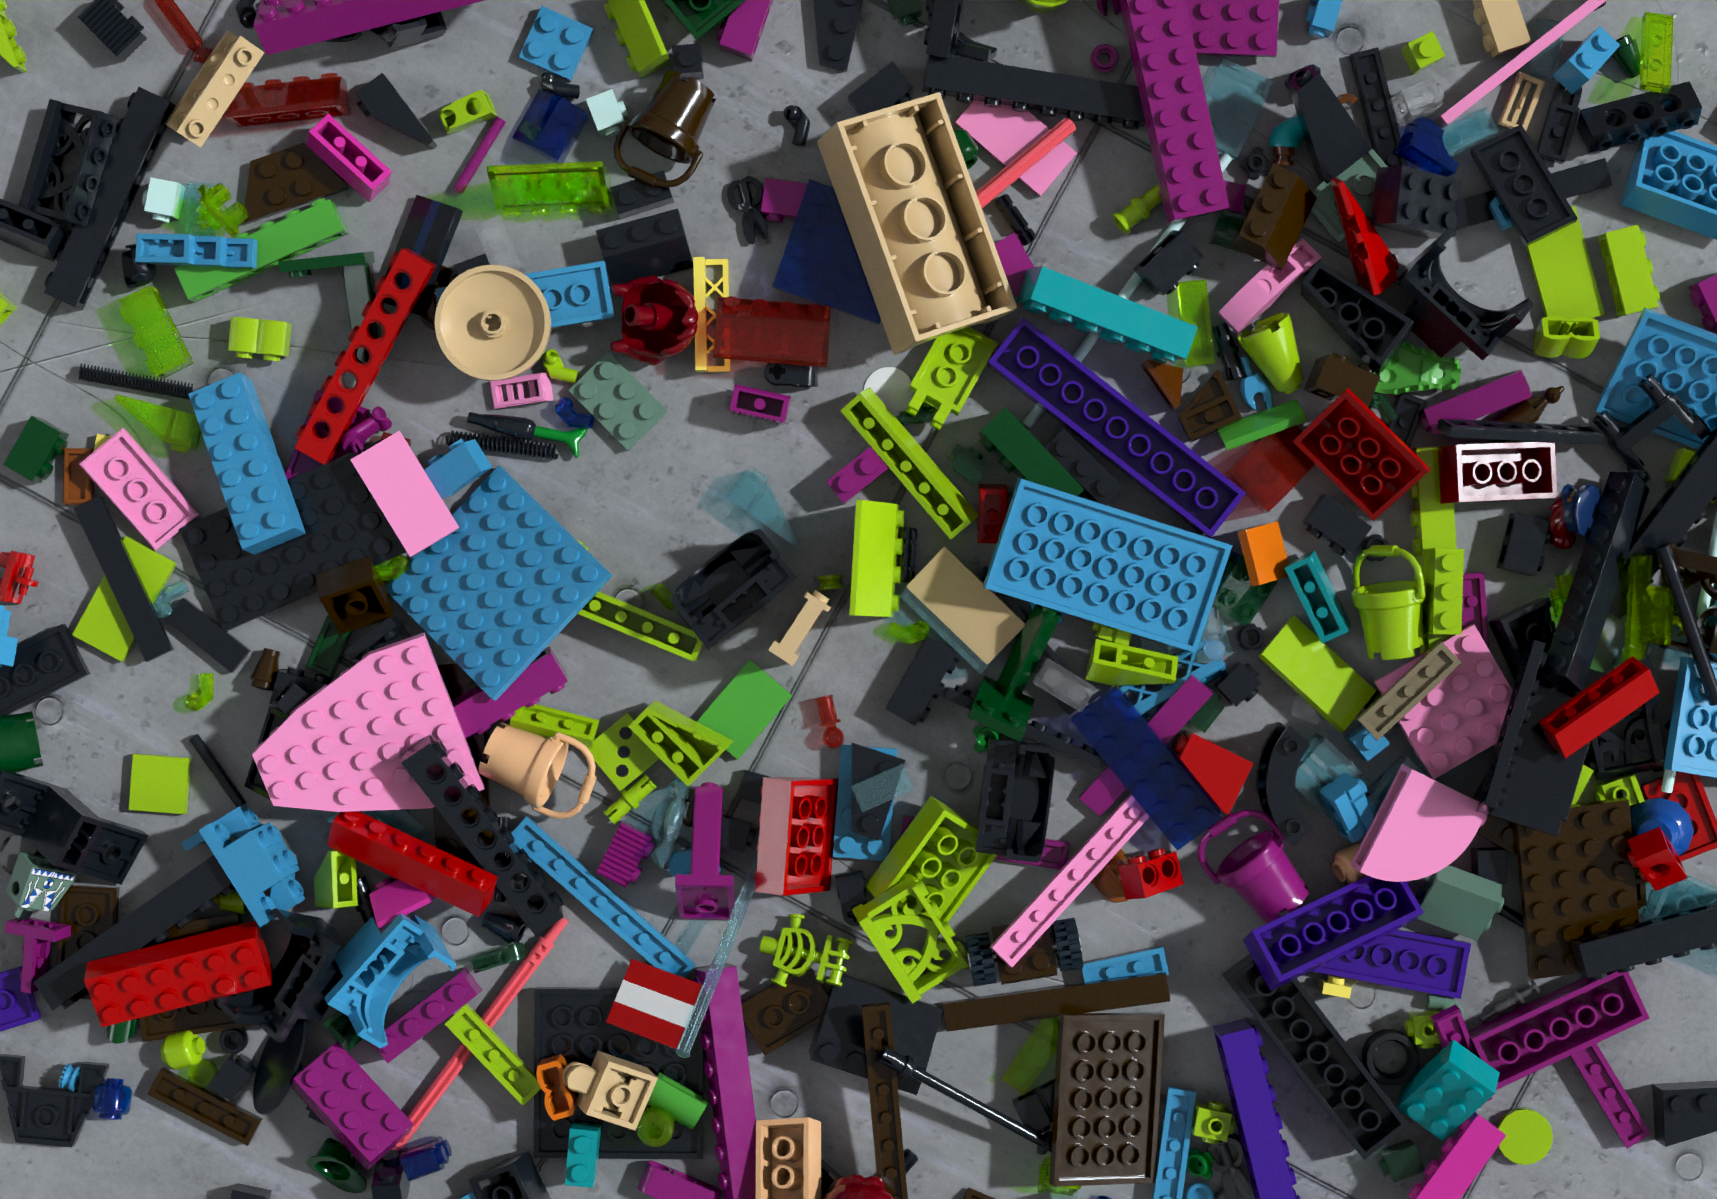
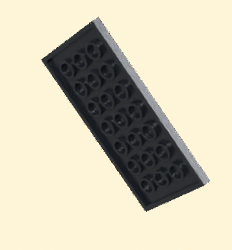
M380 439L367 446H364L363 452L371 448L372 446L378 444L379 442L383 441L384 439ZM351 452L288 480L306 534L255 555L241 548L228 507L179 529L224 632L318 592L316 574L370 556L374 565L378 566L407 553L350 460L359 454Z

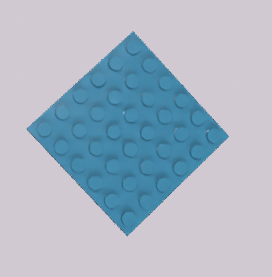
M500 465L496 467L452 515L459 529L414 555L386 585L387 592L495 701L613 576Z

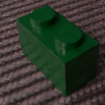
M31 416L3 465L32 482L41 483L51 475L54 468L52 463L56 456H60L64 448L67 447L68 441L66 439L69 434L40 417Z

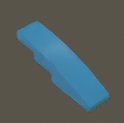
M136 234L135 262L177 266L257 269L258 240L252 238H225L222 236H193L191 234Z

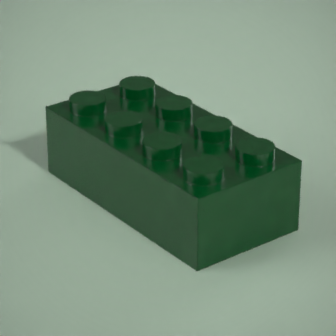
M1006 407L978 433L981 437L978 442L989 453L993 450L1001 458L998 463L1009 474L1014 471L1019 478L1076 496L1085 490Z

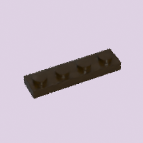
M164 1067L160 1069L148 1092V1095L247 1146L251 1143L263 1118Z

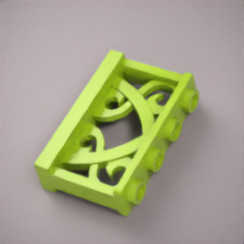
M909 874L902 882L867 904L862 905L861 903L853 908L852 911L913 1004L922 998L921 994L969 966L964 959L967 957V951L960 941L954 943L952 939L956 935L947 921L942 923L938 918L943 914L934 900L930 903L927 901L925 896L929 892L921 879L915 882L911 874ZM907 895L916 898L914 906L908 907L906 900L902 905L903 912H897L898 901ZM890 907L891 913L876 916L880 912ZM923 907L926 909L930 917L920 914L923 910ZM901 924L917 925L927 929L926 940L921 953L912 948H901L893 952L892 948L898 944L902 936ZM891 925H895V934L890 937L885 936L887 930L893 931ZM938 931H940L946 941H937ZM946 949L950 951V959L941 965L930 962L932 957L935 960L944 959L943 956L939 955L941 950ZM906 956L917 958L916 962L911 958L908 964L903 963V959ZM926 967L931 970L922 977L918 978L926 969Z

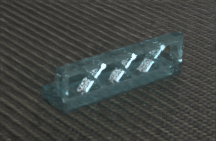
M906 588L899 597L979 674H982L988 665Z

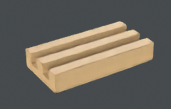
M1519 71L1516 74L1497 126L1506 127L1507 130L1519 126L1516 124L1530 87L1534 84L1536 87L1521 123L1526 131L1546 81ZM1524 80L1526 82L1510 121H1507L1521 82Z

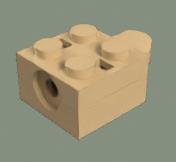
M597 1051L591 1066L579 1062H571L565 1067L562 1075L565 1085L570 1090L579 1093L575 1104L586 1115L632 1130H636L658 1079L647 1067Z

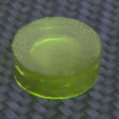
M202 1058L198 1065L188 1068V1080L200 1088L207 1087L217 1074L218 1069L212 1060Z

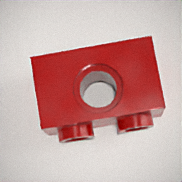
M1660 826L1627 840L1631 849L1630 852H1627L1632 866L1638 869L1643 882H1649L1655 891L1688 878L1680 856Z

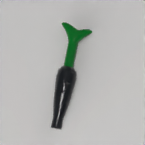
M469 412L467 423L480 425L492 431L521 440L539 437L563 442L569 447L575 458H578L580 453L578 443L589 429L587 424L579 429L564 432L536 426L535 422L528 418Z

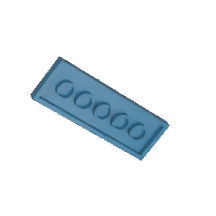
M605 261L524 274L538 286L548 303L551 314V329L615 318ZM446 287L435 289L437 302Z

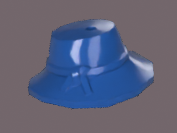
M1660 797L1644 799V802L1638 803L1630 809L1632 838L1660 826L1679 856L1689 849L1694 830L1690 815L1678 802Z

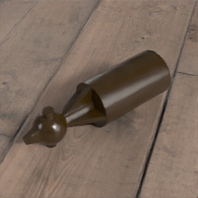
M1563 386L1549 387L1544 391L1543 397L1523 400L1493 421L1535 423L1539 420L1548 403L1554 404L1559 401L1561 393L1565 388ZM1493 439L1496 443H1506L1509 441Z

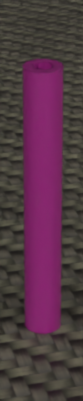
M497 116L495 117L455 183L454 190L463 194L506 122Z

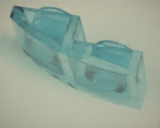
M1487 107L1435 135L1447 158L1450 159L1500 131Z

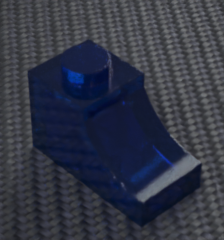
M1421 116L1407 124L1395 153L1423 171L1446 177L1453 175L1459 165L1449 155L1444 146V130L1438 127L1434 121Z

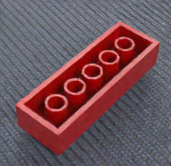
M251 921L87 962L84 982L100 1025L105 1027L218 999L220 996H230L270 986L273 967L259 925L256 921Z

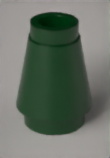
M1630 34L1617 39L1616 41L1620 46L1611 55L1628 75L1629 79L1643 73L1645 69L1636 39H1632Z

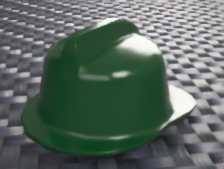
M327 1138L316 1156H311L307 1159L306 1164L310 1169L320 1174L338 1189L350 1193H362L366 1190L367 1183L365 1179L354 1169L355 1156L342 1143L332 1138Z

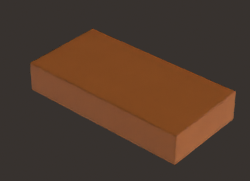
M64 448V505H82L94 499V481L79 465L93 453L94 449Z

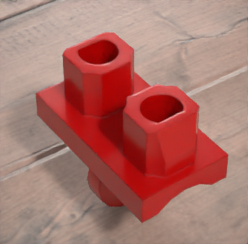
M12 550L11 553H0V567L6 568L3 578H0V601L21 604L23 595L27 594L29 586L38 587L39 581L31 579L34 568H32L35 559L34 555Z

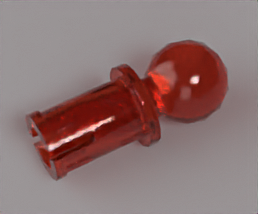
M833 695L816 698L815 701L817 702L821 719L819 727L825 726L826 728L823 733V742L827 747L836 749L843 744L844 734L840 728L836 727V723L841 722V720L837 719Z

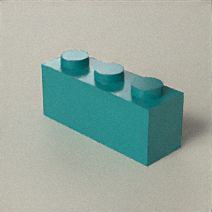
M1315 550L1289 561L1285 566V570L1321 643L1347 633L1351 623Z

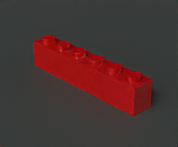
M359 811L340 812L332 821L328 847L477 917H480L491 902L498 876Z

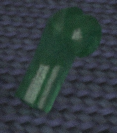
M1374 393L1368 408L1378 410L1386 424L1398 418L1385 396Z
M923 402L915 417L905 411H899V422L902 425L925 423L936 408Z

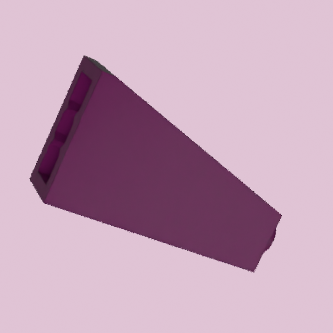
M1521 369L1424 409L1425 415L1421 416L1426 431L1432 430L1435 436L1442 433L1437 429L1438 420L1441 418L1475 420L1531 398L1533 395Z

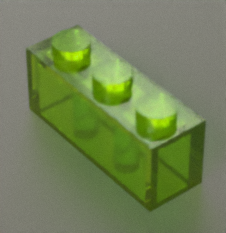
M148 285L119 300L122 306L120 314L127 324L132 325L135 334L132 335L140 350L144 349L148 357L145 360L146 365L153 375L156 374L158 377L167 378L194 364L157 288Z

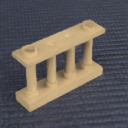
M226 30L164 124L201 148L265 52L239 35L237 37L229 30Z

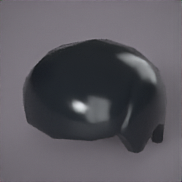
M136 244L126 245L125 248H130L129 251L122 253V267L126 286L128 288L143 287L152 281L156 266L155 264L135 262Z

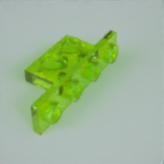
M1650 555L1635 556L1630 559L1628 568L1629 588L1626 597L1627 619L1625 622L1624 661L1632 656L1637 660L1646 659L1647 642L1662 645L1671 644L1674 601L1669 586L1651 584L1652 556Z

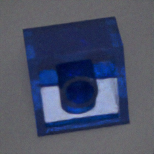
M539 89L512 138L562 166L589 116L585 110L562 97Z

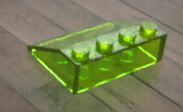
M603 161L487 166V174L496 210L499 213H504V217H521V212H532V216H548L549 211H560V215H576L577 210H588L589 214H603L605 209H612L611 175Z

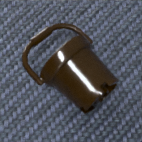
M670 70L666 72L643 110L635 114L631 120L626 119L613 146L614 158L619 167L627 172L629 177L651 187L669 188L686 182L695 172L703 157V152L699 150L698 140L716 101V98H713L715 94L707 86L690 77L689 81L679 80L682 73ZM629 131L637 141L653 152L678 163L690 164V166L677 179L660 180L655 175L634 166L630 167L625 163L620 150L622 140L626 132Z

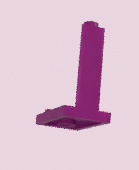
M712 782L702 783L701 787L697 786L694 789L690 875L676 874L675 877L679 919L735 920L736 916L733 875H719L723 788L718 787L717 784Z

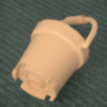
M503 722L500 723L501 727L497 726L485 746L483 753L486 754L488 763L485 764L480 761L479 774L523 796L524 800L532 805V810L545 816L566 819L579 813L583 806L588 803L597 778L595 776V761L586 745L560 732L548 738L512 727ZM570 744L579 749L586 757L589 766L588 773L585 775L577 799V805L566 812L552 811L542 806L550 797L560 777Z

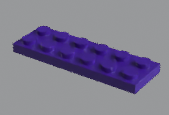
M1397 929L1312 971L1461 999L1471 943Z

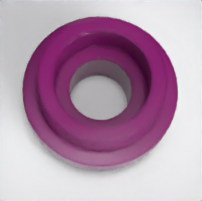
M1100 44L1093 49L1090 61L1095 70L1107 73L1117 66L1119 55L1113 46ZM1102 54L1107 55L1109 62L1102 63L1099 60V56Z

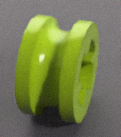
M842 574L818 576L817 580L821 583L818 591L843 588V584L839 583Z

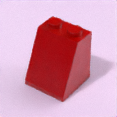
M1185 730L1183 735L1179 733L1172 745V749L1175 750L1173 756L1217 809L1229 815L1254 763L1192 732Z

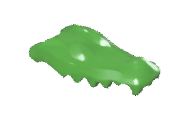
M1404 342L1381 373L1374 393L1397 395L1431 389L1453 390L1460 382L1461 365L1456 358L1445 356L1440 358L1431 351L1415 347L1412 343Z

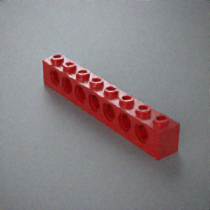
M403 248L400 252L396 250L388 264L392 267L387 277L382 276L375 287V291L378 292L373 302L369 300L361 314L365 317L360 327L356 325L348 337V341L351 342L346 352L342 350L334 364L338 367L333 376L329 375L324 381L321 388L324 391L320 401L315 400L308 411V415L311 416L307 425L302 424L294 439L298 440L294 448L323 465L332 460L341 443L342 436L351 425L437 266L408 248ZM401 272L406 273L410 278V284L406 289L401 288L397 283V277ZM388 297L396 302L394 313H388L384 309V301ZM374 322L382 326L383 334L380 338H375L370 332V327ZM360 347L365 348L369 352L367 363H363L357 358V351ZM346 372L352 373L355 376L356 384L354 387H348L344 383L343 378ZM333 397L339 398L342 402L343 407L340 412L334 411L330 406V401ZM319 422H324L328 425L329 434L327 436H322L318 433L317 425Z

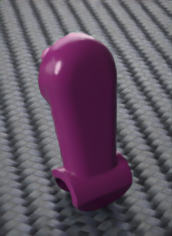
M379 406L375 407L372 411V416L344 433L341 439V446L346 452L359 454L358 449L363 452V445L369 437L378 430L384 432L392 426V422L386 417L384 409Z

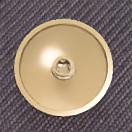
M483 265L463 272L446 287L436 308L435 332L443 353L459 370L480 380L502 381L521 375L540 359L550 338L551 314L543 293L526 275L506 266Z

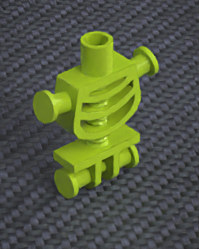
M788 914L790 928H782L780 939L763 936L760 943V952L774 955L773 966L778 969L775 978H771V982L786 988L785 982L789 974L795 977L804 976L811 969L814 962L820 963L816 980L824 983L828 969L831 970V974L825 983L842 987L843 983L840 982L841 976L847 970L846 967L842 966L843 960L849 961L850 956L847 953L849 946L853 945V941L837 938L836 941L839 942L837 951H832L835 938L832 935H827L823 953L817 951L814 936L808 930L801 928V920H804L805 916L800 914ZM794 935L797 936L798 947L795 946ZM803 936L809 939L810 949L805 948ZM792 956H793L794 959H793L792 962L788 965V963L790 962V960H791V958H792ZM830 957L837 958L836 964L829 963ZM802 959L806 960L802 967L798 968Z

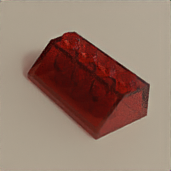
M337 73L322 74L320 79L311 80L308 76H298L293 78V82L284 83L279 79L266 80L265 85L254 86V83L245 82L225 111V118L240 128L321 119L328 113L332 117L350 115L347 82L341 76H338Z
M732 296L717 297L713 358L827 367L830 306L797 304L790 301L774 302L763 299H739Z

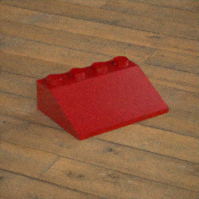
M1349 388L1324 409L1293 441L1373 521L1431 470Z
M763 777L761 813L759 815V841L756 848L758 854L757 868L754 875L755 892L786 896L830 891L838 779Z

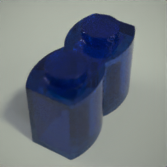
M441 1136L408 1147L406 1153L401 1155V1163L408 1181L411 1182L443 1170L445 1164L449 1162V1156H452L451 1147L448 1141L443 1140Z

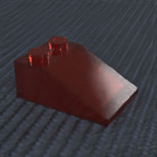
M1297 426L1260 438L1224 473L1234 484L1246 492L1245 495L1262 513H1268L1315 465L1293 443L1294 439L1302 432Z

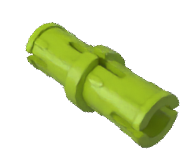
M645 774L628 791L626 789L621 792L622 796L603 812L613 824H616L632 808H638L640 806L638 803L656 789L657 786Z

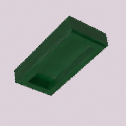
M327 615L305 668L333 678L352 631L340 635L330 616Z

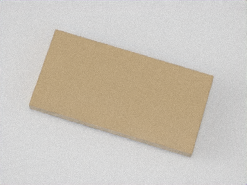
M944 546L906 588L988 665L1024 628L1026 622L992 590L984 588V582L950 549Z

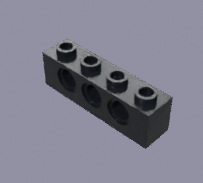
M1690 81L1582 109L1580 110L1577 129L1588 153L1599 150L1605 151L1614 146L1626 143L1632 144L1641 139L1652 136L1658 137L1667 132L1688 129L1698 125L1702 105Z

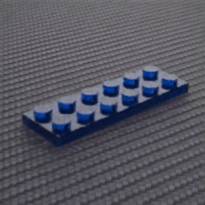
M1117 684L1113 685L1071 718L1072 722L1177 851L1222 818V813Z

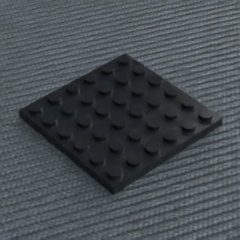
M535 988L534 1074L536 1076L537 1066L542 1059L561 1054L567 1061V1064L579 1062L591 1066L597 1051L647 1067L656 1076L660 1072L704 1097V1049L700 1040L703 1027L697 1015V1008L679 1051L606 1023L619 988ZM540 1089L534 1095V1158H567L570 1127L573 1122L601 1124L599 1158L703 1159L704 1111L691 1130L646 1105L636 1130H632L586 1115L578 1106L572 1116L553 1121L545 1108L544 1100L546 1093Z

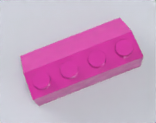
M1474 1112L1458 1127L1460 1130L1454 1138L1450 1136L1441 1147L1443 1153L1437 1161L1433 1159L1424 1170L1426 1176L1420 1184L1416 1182L1410 1188L1407 1196L1409 1199H1460L1506 1135L1491 1122Z

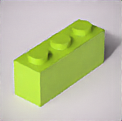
M1639 225L1606 232L1597 236L1617 318L1642 312L1644 307L1650 310L1659 307V290L1656 285H1653L1651 277L1653 265L1651 260L1646 257L1644 249L1646 237L1644 232L1640 231Z
M1428 549L1425 634L1461 635L1464 549Z

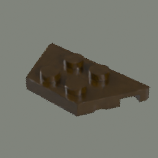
M301 143L250 161L243 221L245 224H249L340 193L349 188L305 143Z

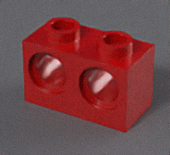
M1164 848L1147 851L1148 856L1146 857L1145 855L1129 857V863L1118 866L1125 900L1147 898L1183 885L1184 882L1177 852H1165Z

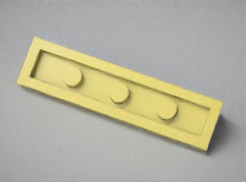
M693 257L694 299L698 312V328L695 334V371L697 373L731 372L728 259ZM706 266H723V277L715 285L706 277ZM707 283L712 287L708 292ZM722 283H723V293L718 289V287H719ZM714 291L723 298V306L716 313L707 306V298ZM707 311L713 315L708 321ZM722 311L724 312V321L718 317ZM715 319L724 326V333L717 341L707 334V327ZM708 339L713 343V345L709 349ZM723 339H724V349L719 345V343H720ZM715 347L724 354L725 366H708V354Z

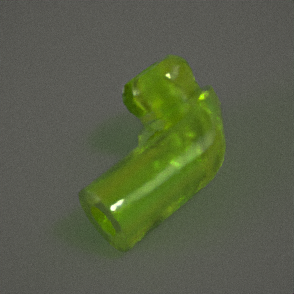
M399 555L392 558L387 566L375 567L382 580L391 581L399 578L408 569L409 562L405 556Z
M892 621L886 634L905 644L911 645L924 640L928 636L929 625L925 621H918L905 628Z
M199 673V689L192 695H187L184 699V705L187 709L192 711L201 710L213 700L214 673Z

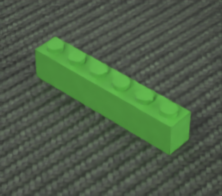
M321 198L310 203V208L302 212L294 210L283 216L284 220L275 224L274 221H270L258 227L259 231L250 235L242 233L235 236L234 238L258 240L257 269L179 266L174 268L188 300L196 303L278 266V261L292 260L348 235L349 233L336 204L330 199L325 200V198Z

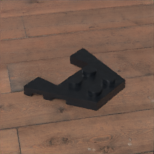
M0 1054V1070L3 1078L1 1083L8 1099L9 1107L7 1108L15 1142L71 1148L75 1146L107 1074L109 1064L82 1062L79 1090L72 1092L68 1089L24 1086L25 1056Z

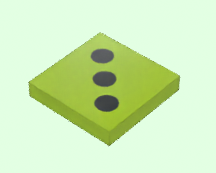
M629 712L597 737L593 742L592 748L587 747L592 753L594 761L619 791H622L660 759L628 727L635 720Z

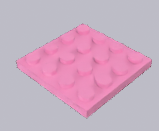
M1474 624L1464 628L1461 635H1452L1442 641L1462 663L1398 721L1423 767L1432 779H1436L1497 743L1513 691ZM1432 648L1375 680L1374 682L1381 695Z

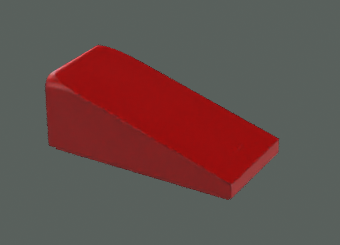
M979 484L977 543L997 544L1007 514L1008 489L1005 484Z

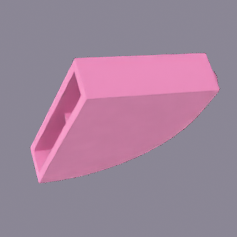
M1402 764L1350 865L1365 875L1384 881L1405 882L1428 877L1447 867L1465 851L1479 827L1485 823L1487 814L1476 811L1479 801Z

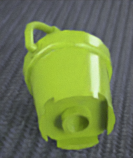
M1372 545L1371 548L1364 549L1356 557L1353 565L1352 578L1354 590L1351 592L1354 606L1359 610L1367 657L1374 659L1375 652L1381 653L1382 660L1409 658L1414 656L1415 648L1418 649L1420 654L1424 653L1423 602L1427 597V585L1424 583L1421 566L1413 555L1404 549H1400L1397 545ZM1369 555L1403 556L1413 567L1416 581H1388L1360 586V566L1362 561Z

